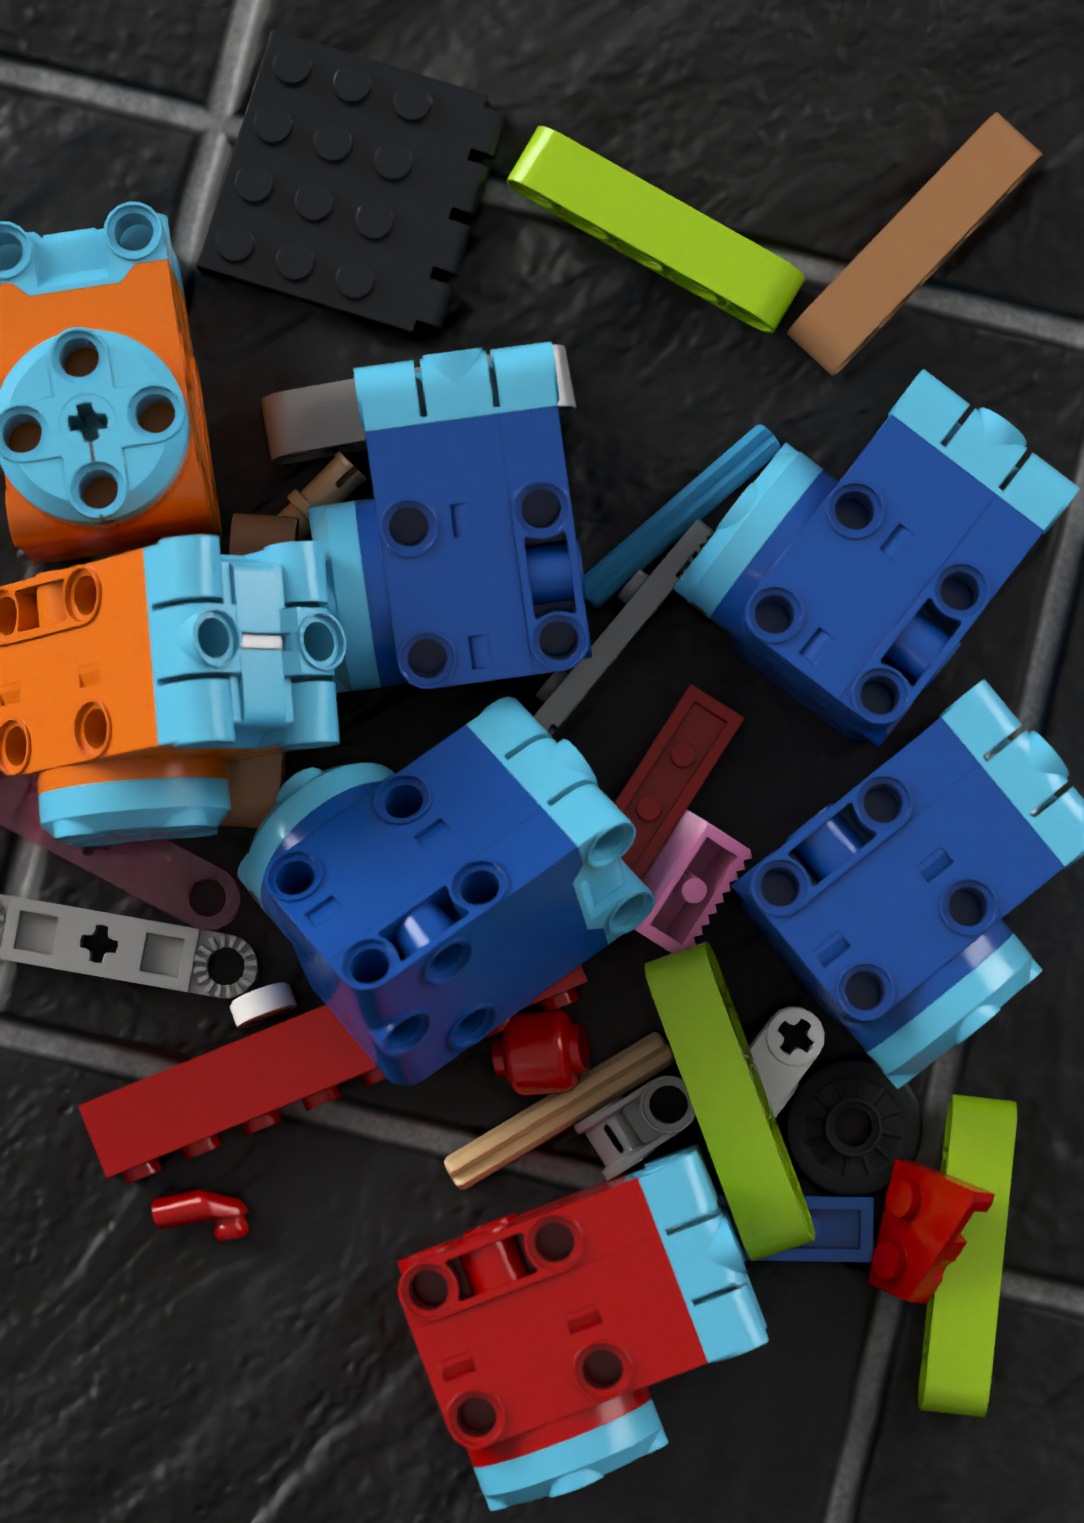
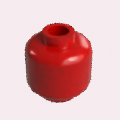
M560 1009L517 1013L507 1023L502 1038H495L493 1040L492 1060L495 1073L498 1077L507 1076L513 1091L521 1096L527 1097L572 1091L578 1084L580 1075L588 1074L590 1068V1046L584 1024L575 1023L570 1014Z

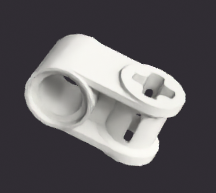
M788 1006L778 1010L770 1017L749 1046L775 1118L799 1086V1080L820 1054L824 1045L825 1032L821 1021L811 1011L798 1006ZM801 1018L806 1020L809 1025L806 1028L805 1034L812 1040L810 1045L805 1050L798 1046H794L789 1052L782 1050L780 1046L783 1044L784 1037L778 1031L779 1026L784 1021L795 1025Z

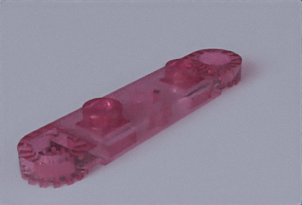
M0 770V825L197 929L217 930L228 925L236 917L241 904V893L235 879L226 871L166 839L113 844L107 852L102 849H96L91 857L83 853L85 847H70L68 843L58 842L40 826L37 776H10ZM204 880L217 881L222 885L226 893L225 907L214 916L204 917L198 915L190 903V895L193 888Z

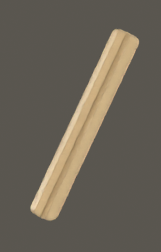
M658 1032L647 1035L589 1070L588 1074L581 1075L578 1084L572 1091L546 1096L447 1156L444 1160L447 1172L460 1190H466L671 1066L675 1061L671 1049Z

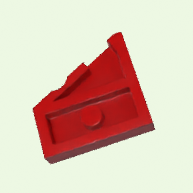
M895 1159L867 1284L907 1302L928 1303L942 1282L946 1267L950 1263L955 1262L967 1243L962 1234H960L974 1211L987 1212L993 1204L995 1194L919 1162Z

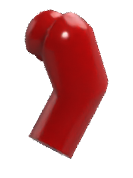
M198 1189L157 1197L152 1202L153 1220L159 1229L213 1220L214 1236L219 1241L246 1237L249 1232V1224L246 1221L245 1214L250 1212L242 1200Z

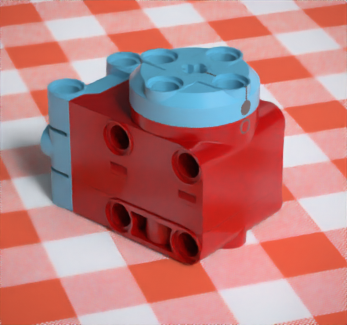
M698 1144L669 1153L645 1163L642 1168L523 1213H513L462 1233L463 1235L397 1261L402 1275L398 1286L399 1301L447 1429L455 1441L466 1447L490 1511L546 1496L555 1497L569 1493L601 1479L605 1474L639 1457L664 1447L669 1442L647 1386L712 1361L718 1362L738 1356L769 1341L765 1330L768 1326L747 1274L743 1250L739 1240L736 1238L726 1207L722 1208L716 1202L719 1198Z

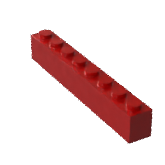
M578 966L546 989L523 1009L541 1003L543 1011H553L580 1000L576 988L588 983L582 966ZM324 1005L78 1105V1108L106 1178L122 1173L126 1184H130L163 1170L158 1159L160 1157L182 1149L186 1160L223 1146L218 1134L242 1124L247 1136L281 1122L282 1119L278 1111L280 1108L302 1100L306 1111L342 1097L338 1088L339 1084L362 1076L367 1087L387 1078L330 1009ZM511 1018L491 1031L485 1038L504 1031Z

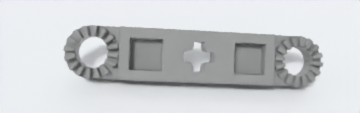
M698 518L650 576L642 569H639L616 598L625 606L591 646L592 658L583 659L569 674L565 670L554 672L535 696L544 704L533 717L550 736L558 730L673 591L675 584L695 559L693 555L697 556L714 535V531Z
M0 894L1 960L222 999L236 998L248 992L255 984L259 974V959L254 948L247 941L235 935ZM99 926L109 927L108 937L118 941V948L116 953H105L102 963L93 962V951L83 948V940L85 935L96 936ZM223 948L235 949L244 959L245 970L243 976L231 985L216 983L211 978L208 970L211 956Z

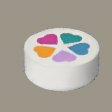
M280 982L261 987L236 998L231 1002L230 1010L237 1028L242 1029L280 1017L294 1010L298 1005L290 984Z

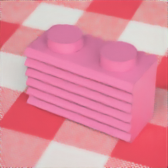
M686 809L641 879L654 894L655 904L651 913L634 930L670 953L695 946L694 937L703 935L701 926L710 924L708 915L717 913L715 904L724 902L722 893L731 891L729 882L738 880L736 871L745 869L743 860L752 859L751 850Z

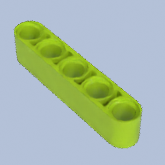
M545 126L537 127L506 180L507 184L514 191L534 204L763 332L772 334L776 331L805 280L804 274L781 257L551 128Z
M704 942L646 962L645 974L654 1003L738 1232L750 1259L755 1261L815 1241L814 1225L712 947L708 942Z
M951 1094L949 1098L941 1172L990 1191L995 1195L987 1212L974 1211L960 1234H962L967 1243L955 1262L950 1263L946 1267L942 1282L927 1303L918 1389V1408L920 1411L982 1418L987 1413L1016 1138V1101Z

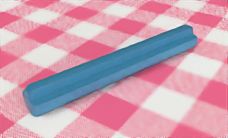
M762 424L756 425L584 574L585 601L595 609L604 605L631 580L639 569L644 570L680 539L698 518L702 520L770 461L781 447L772 432Z

